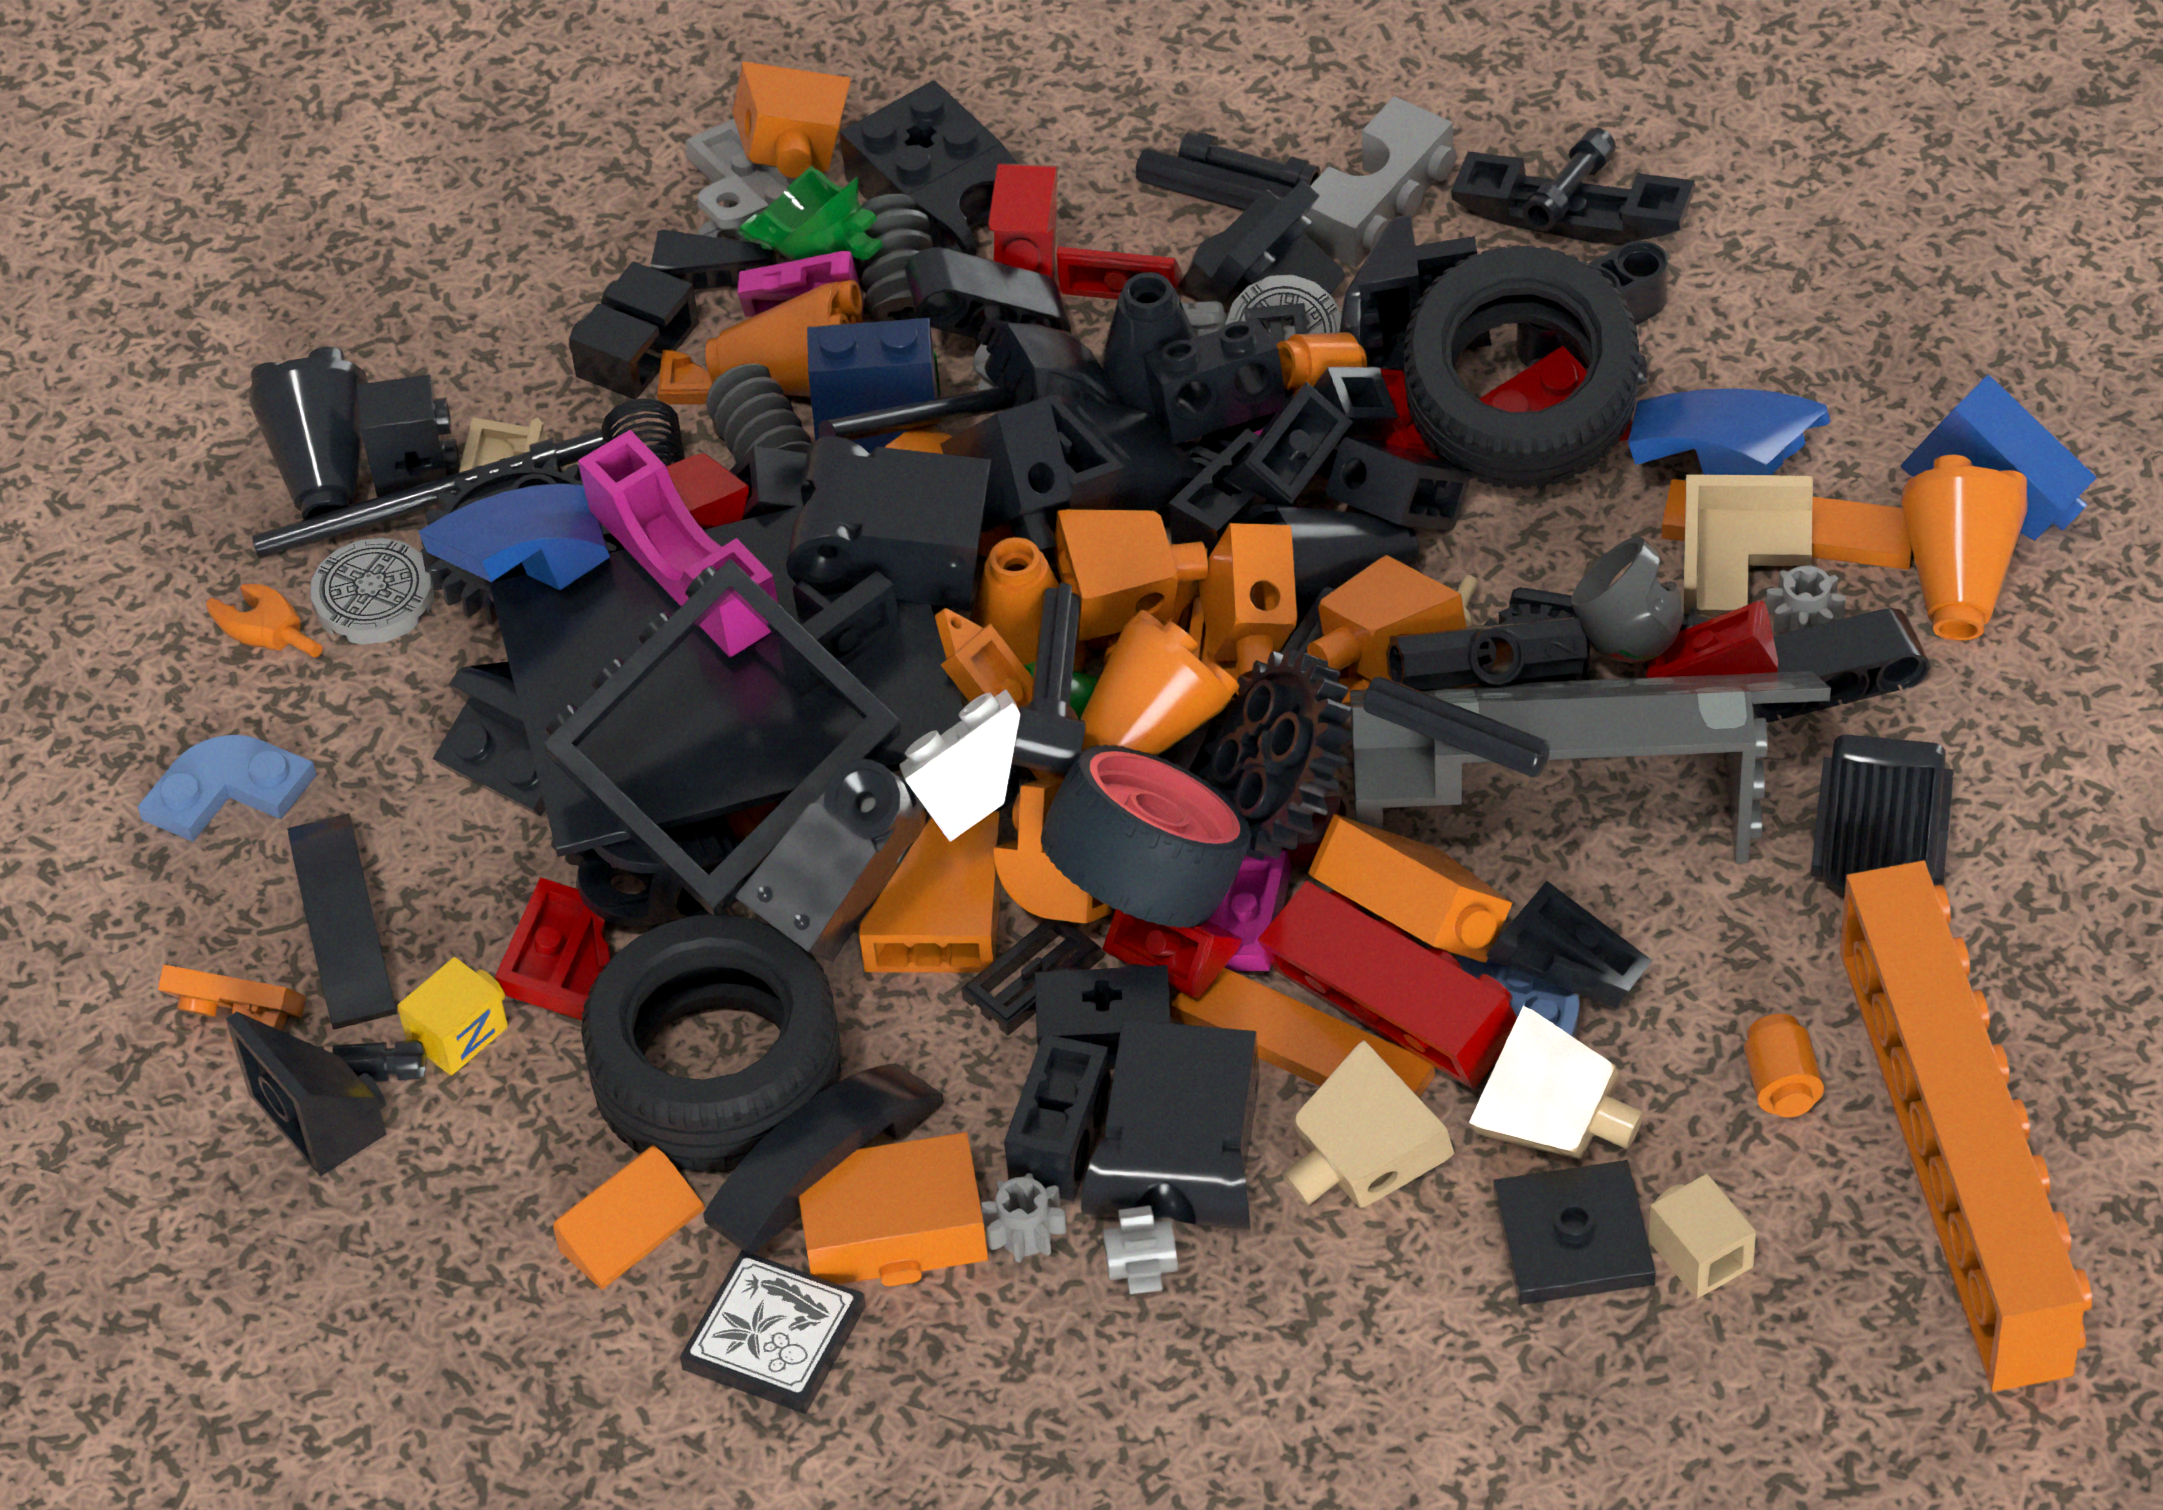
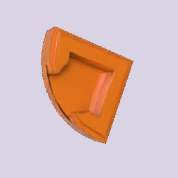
M663 350L657 391L658 400L668 405L706 404L709 389L713 385L708 371L692 362L691 356L685 353Z

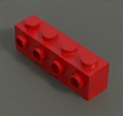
M1307 880L1257 939L1262 948L1265 949L1276 972L1473 1090L1499 1059L1518 1019L1510 1005L1513 1000L1511 993L1496 979L1486 974H1481L1478 979L1463 971L1459 962L1447 951L1430 946L1428 950L1414 943L1409 933L1383 917L1376 921L1364 914L1361 906L1334 889L1328 893Z

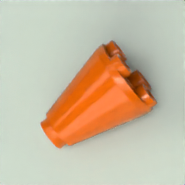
M855 280L823 284L722 330L718 337L708 339L705 347V358L712 382L714 383L717 377L731 368L743 364H760L769 368L771 378L781 385L784 395L811 398L808 375L807 327L864 323L861 315L862 296L858 283Z
M1960 455L1940 456L1934 460L1933 469L1926 470L1908 480L1902 489L1901 502L1927 615L1933 622V631L1944 639L1966 641L1980 637L1984 633V624L1988 623L1991 619L2027 514V477L2017 471H1997L1972 466V462L1968 458Z
M1008 538L997 543L992 548L984 564L969 621L982 628L991 623L1023 665L1036 661L1043 593L1047 588L1059 587L1046 558L1033 542L1024 538ZM1076 638L1073 670L1081 673L1086 665L1087 644L1086 640L1078 641V638Z
M1141 610L1125 625L1080 718L1085 720V733L1081 753L1085 749H1089L1092 746L1095 747L1096 745H1117L1159 756L1221 712L1231 701V697L1240 686L1231 675L1215 663L1210 662L1206 667L1198 660L1193 653L1199 645L1182 628L1171 621L1164 626L1150 613Z

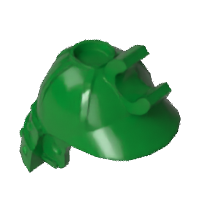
M813 166L809 167L787 187V190L760 214H754L737 230V233L747 241L752 243L759 242L762 248L769 249L770 251L775 249L791 261L840 251H850L851 255L855 258L865 260L869 259L883 247L882 240L868 237L864 233L865 230L877 221V217L870 210L862 209L858 202V176L843 188L831 182L821 171L814 169Z

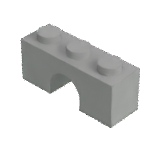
M1394 96L1362 130L1363 171L1370 173V175H1349L1329 166L1310 186L1320 196L1307 213V216L1314 222L1305 234L1329 256L1357 268L1371 252L1389 221L1398 216L1410 214L1412 216L1419 208L1424 193L1436 180H1445L1451 173L1456 161V151L1453 149V122Z

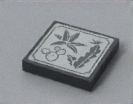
M741 1250L680 1355L682 1370L806 1414L866 1307L864 1293L758 1255H750L746 1251Z

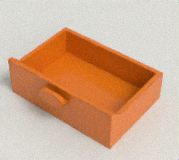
M967 1132L857 1149L799 1196L810 1273L839 1285L881 1278L883 1285L892 1287L919 1281L922 1277L921 1271L988 1261L984 1223Z

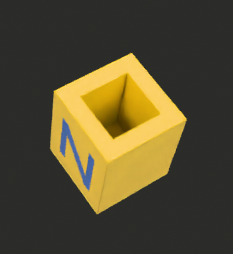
M455 956L397 1005L406 1041L419 1040L423 1042L426 1057L450 1076L456 1073L508 1028L502 1003L505 999V994L499 983L488 972L482 969L475 972Z

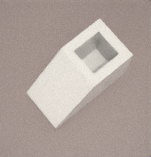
M1006 689L995 697L988 692L971 701L959 713L961 718L959 723L942 735L935 730L916 740L905 752L908 759L899 764L905 781L950 842L1004 804L1020 712L1016 703Z

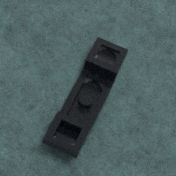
M1467 151L1452 187L1451 196L1453 201L1465 208L1507 226L1586 242H1632L1660 237L1680 230L1695 192V180L1637 173L1631 189L1581 183L1568 198L1570 208L1551 229L1538 231L1526 223L1523 218L1522 209L1528 198L1544 183H1551L1554 179L1526 176L1524 158Z
M350 813L287 828L308 928L333 1030L397 1014Z
M897 1063L866 1069L833 1084L812 1097L802 1107L781 1121L746 1155L703 1213L704 1222L752 1255L800 1217L797 1197L881 1131L898 1140L944 1103L943 1093Z

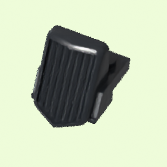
M1303 179L1281 201L1269 189H1266L1225 231L1200 243L1193 254L1188 271L1178 284V287L1183 292L1187 291L1203 301H1218L1222 303L1224 310L1230 312L1232 303L1249 285L1268 276L1295 275L1317 283L1331 295L1343 281L1344 271L1341 266L1305 234L1314 222L1307 216V213L1320 195Z
M1411 214L1398 216L1389 221L1348 287L1343 301L1339 333L1348 332L1356 338L1358 344L1365 351L1367 367L1373 366L1380 369L1399 370L1404 373L1405 336H1407V325L1410 322L1413 310L1416 309L1419 298L1423 297V292L1432 286V282L1438 276H1443L1445 270L1455 267V264L1460 260H1467L1468 256L1478 254L1475 236L1416 245ZM1490 331L1479 334L1465 349L1492 345Z
M509 662L462 667L456 671L448 686L466 703L432 759L440 766L541 816L546 809Z
M1848 734L1838 736L1833 744L1832 758H1823L1811 876L1823 877L1832 889L1845 896L1846 875L1925 860L1934 886L1943 885L1954 769H1945L1946 750L1944 747L1932 742Z

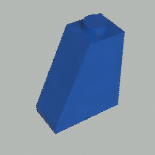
M1989 374L1900 465L1902 469L1914 477L1926 470L1933 469L1934 460L1940 456L1960 455L1968 458L1972 462V466L2022 473L2027 477L2028 510L2020 533L2034 541L2052 523L2063 531L2088 505L2080 495L2097 478Z

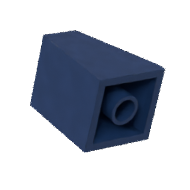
M929 318L807 327L808 375L815 441L819 439L818 426L823 420L938 399ZM941 423L934 424L936 427L941 429ZM907 430L852 440V442L860 445L870 454L876 447H885Z

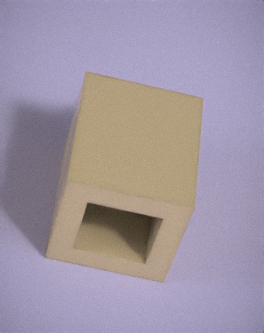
M1707 1173L1687 1185L1677 1184L1668 1188L1657 1198L1655 1203L1650 1205L1649 1242L1696 1299L1753 1268L1756 1230Z

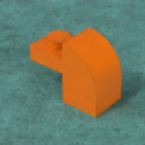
M1045 777L1020 785V794L1014 802L1012 813L1013 826L1018 831V839L994 847L996 871L1007 893L1019 906L1042 918L1087 924L1112 914V907L1110 905L1104 904L1099 899L1092 897L1065 877L1051 863L1050 858L1046 856L1045 850L1042 848V829L1053 799L1064 779Z

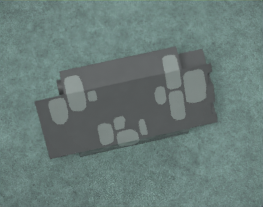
M1813 671L1509 683L1501 685H1464L1418 691L1547 740L1550 743L1549 760L1724 753L1735 863L1739 864L1749 863L1750 839H1761L1762 837L1760 800L1753 799H1763L1765 794L1763 760L1756 758L1767 757V726L1765 718H1754L1752 704L1830 701L1831 688ZM1366 689L1350 690V707L1353 710L1351 714V727L1353 732L1355 821L1383 830V808L1462 805V763L1492 761L1371 715L1363 709V698Z

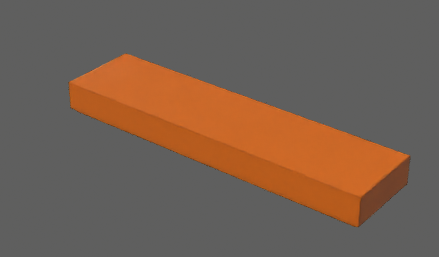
M1671 479L1662 521L1661 538L1685 541L1686 481ZM1813 497L1812 558L1910 569L1913 550L1903 508Z
M1225 967L1200 998H1193L1180 991L1171 1003V1017L1186 1025L1256 1031L1259 1059L1320 1087L1363 1040L1370 1045L1419 1099L1435 1077V1066L1413 1053Z

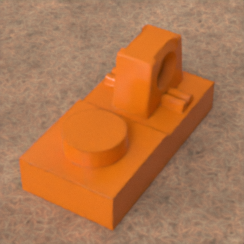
M165 964L162 967L157 989L179 998L178 1010L216 1017L218 1006L233 1008L232 1014L235 1012L242 1013L281 1031L287 1016L302 1017L307 997L282 986Z

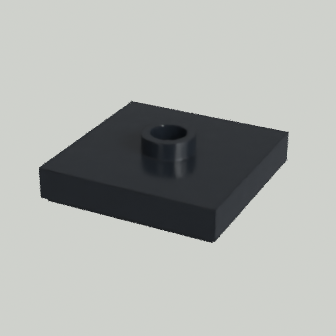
M1628 1160L1493 1180V1193L1519 1305L1655 1285L1656 1271Z

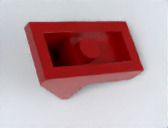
M1002 163L997 165L988 226L989 231H994V262L1044 274L1055 280L1058 166Z

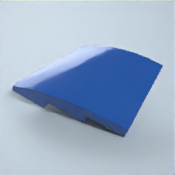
M1733 388L1670 393L1637 401L1628 445L1635 465L1695 448L1704 475H1772L1784 464L1783 462L1787 457L1795 454L1805 445L1804 430L1826 426L1831 418L1825 404L1799 396L1772 391Z
M537 485L502 492L453 511L418 531L428 553L490 582L522 562L528 576L561 590L610 557L606 541L603 537L601 522L589 511L584 485Z

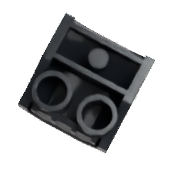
M993 319L985 320L977 336L982 345H987L986 350L990 353L984 366L985 372L993 383L1016 393L1017 397L1011 408L1053 394L1123 407L1117 391L1107 378L1092 351L1074 335L1065 330H1058L1038 324L1011 323Z

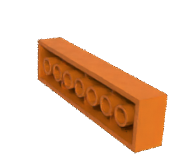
M1925 860L1846 875L1840 956L1991 1391H2001L2074 1377L2077 1352L2086 1346L2083 1314L2084 1311L2091 1310L2092 1308L2090 1284L2085 1271L2082 1268L2074 1269L2068 1255V1252L2071 1250V1238L2067 1220L2062 1211L2053 1212L2047 1197L2050 1194L2048 1169L2042 1155H2032L2027 1139H2029L2030 1128L2026 1108L2020 1098L2012 1100L2006 1085L2009 1083V1066L2005 1051L2001 1044L1992 1045L1987 1033L1990 1019L1985 996L1981 990L1972 991L1967 978L1970 975V961L1966 944L1962 937L1953 938L1948 926L1951 921V911L1946 890L1943 885L1934 886Z

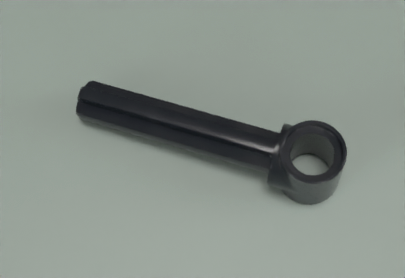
M1060 583L1058 588H1047L1043 593L1031 702L1025 706H1020L1018 709L1020 718L1011 762L1013 765L1061 776L1067 775L1072 765L1080 756L1085 733V720L1078 719L1076 712L1070 706L1080 596L1072 592V586L1068 583Z

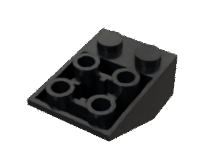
M1055 394L1017 406L1021 407L1049 399L1072 488L1071 500L1046 512L1054 533H1056L1058 510L1152 511L1169 505V502L1203 470L1178 444L1173 445L1166 432L1143 410Z

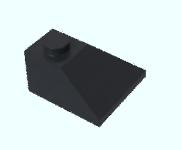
M235 1012L225 1018L248 1094L320 1177L387 1135L380 1111L386 1106V1101L378 1085L367 1073L357 1076L340 1056L242 1013Z

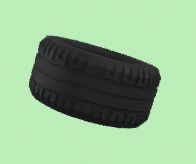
M1515 245L1510 248L1496 247L1494 250H1485L1480 255L1474 254L1468 256L1467 260H1460L1455 264V267L1445 270L1443 276H1438L1432 282V286L1423 292V297L1419 298L1416 309L1413 310L1410 316V322L1407 325L1406 331L1407 336H1405L1404 377L1409 415L1412 421H1414L1417 433L1421 434V439L1426 445H1430L1432 453L1440 456V461L1471 471L1470 479L1478 478V482L1485 485L1490 483L1494 487L1504 485L1509 489H1516V487L1531 489V486L1541 488L1546 487L1547 484L1555 485L1561 483V479L1569 480L1575 478V474L1584 473L1588 470V466L1593 467L1600 462V458L1607 456L1610 448L1619 442L1620 436H1623L1626 424H1629L1632 418L1639 372V340L1637 338V326L1634 325L1635 319L1632 313L1629 312L1626 300L1622 299V294L1618 289L1613 288V283L1608 278L1603 277V273L1597 269H1591V265L1587 262L1579 261L1578 257L1565 255V252L1559 250H1550V248L1546 247L1535 248V246ZM1534 323L1558 331L1578 347L1588 366L1584 381L1564 401L1540 411L1509 412L1484 404L1464 388L1454 368L1460 353L1479 334L1503 324Z
M726 914L690 916L664 923L638 936L607 962L603 971L595 978V983L590 987L589 997L583 1006L582 1043L591 1086L601 1116L605 1122H608L611 1131L617 1134V1138L627 1143L632 1150L641 1154L650 1146L655 1145L667 1156L675 1168H684L692 1171L735 1169L746 1155L781 1121L802 1107L812 1097L840 1080L842 1051L833 993L829 986L827 975L824 974V969L816 962L813 954L807 952L777 928L754 919ZM716 1006L750 1009L772 1020L780 1030L778 1039L760 1060L737 1073L703 1080L673 1076L651 1065L645 1057L648 1045L665 1025L688 1012Z

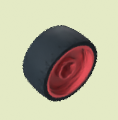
M1096 745L1095 747L1092 746L1089 749H1085L1080 754L1061 783L1042 829L1041 844H1043L1042 848L1045 850L1046 856L1050 858L1051 863L1065 877L1104 904L1106 903L1125 914L1132 915L1138 919H1144L1148 922L1170 927L1186 928L1206 923L1225 898L1244 860L1251 839V828L1248 821L1245 820L1246 818L1238 813L1235 804L1228 797L1187 769H1183L1177 764L1147 752L1117 745Z

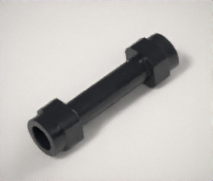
M1591 128L1569 150L1570 161L1551 183H1544L1525 202L1522 214L1530 227L1538 231H1547L1570 208L1568 198L1588 175H1595L1613 157L1616 143L1610 133L1601 128Z
M1187 132L1182 139L1178 153L1180 157L1295 187L1302 179L1311 186L1320 176V167L1310 164L1308 160L1292 156L1286 164L1218 146L1217 136L1203 132L1198 134Z

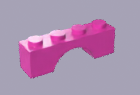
M631 430L578 460L589 511L680 606L689 599L685 594L688 586L703 570L713 566L718 571L729 559L735 562L778 603L773 575L737 538L722 547L703 531L681 500L665 464ZM732 593L699 625L729 657L734 656L772 632Z

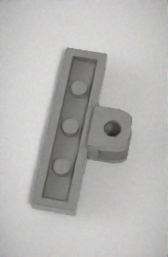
M734 119L686 139V158L713 182L698 194V208L702 209L712 219L700 227L698 235L718 238L733 236L738 241L749 242L737 233L738 228L754 214H760L770 206L797 178H788L782 175L776 166L756 164L746 158ZM723 201L724 207L720 206L718 203ZM852 256L855 268L860 266L859 259Z

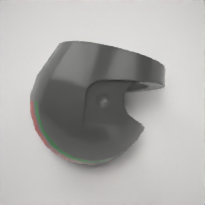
M1640 536L1623 541L1603 555L1587 571L1576 586L1571 597V604L1577 618L1580 620L1581 628L1594 649L1607 658L1622 663H1644L1663 654L1677 639L1684 619L1683 598L1678 585L1672 581L1662 584L1658 582L1656 574L1660 561L1659 552L1656 547ZM1632 562L1624 574L1610 586L1615 576Z

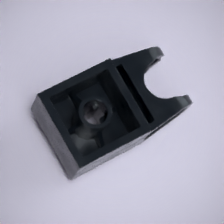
M932 80L839 131L845 179L850 183L858 176V192L867 200L887 194H906L914 198L917 203L916 211L926 214L930 220V228L926 234L930 235L933 247L945 248L978 257L976 254L978 243L971 229L978 224L989 222L997 165L999 163H1018L1002 142L940 84Z

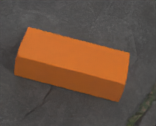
M653 1145L561 1215L554 1222L553 1229L558 1250L603 1290L705 1210L703 1202L667 1156Z

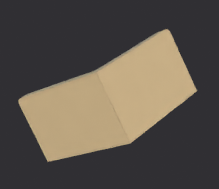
M1686 475L1685 614H1689L1691 607L1699 608V615L1710 616L1713 619L1748 605V565H1811L1813 477L1782 475Z

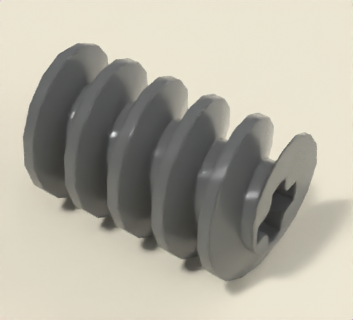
M887 194L872 198L864 202L861 208L876 214L877 221L865 230L864 233L868 237L882 240L883 247L869 259H859L863 271L862 285L866 293L864 299L865 307L868 314H870L871 320L874 322L918 319L906 279L905 267L908 260L914 254L923 249L933 247L930 235L926 234L930 228V220L926 214L916 211V201L906 194Z
M743 364L731 368L717 377L707 395V411L710 418L715 422L717 431L725 440L727 449L734 456L735 463L754 445L808 453L811 438L803 429L800 418L793 412L792 404L784 396L783 388L775 379L771 378L768 367L760 364Z

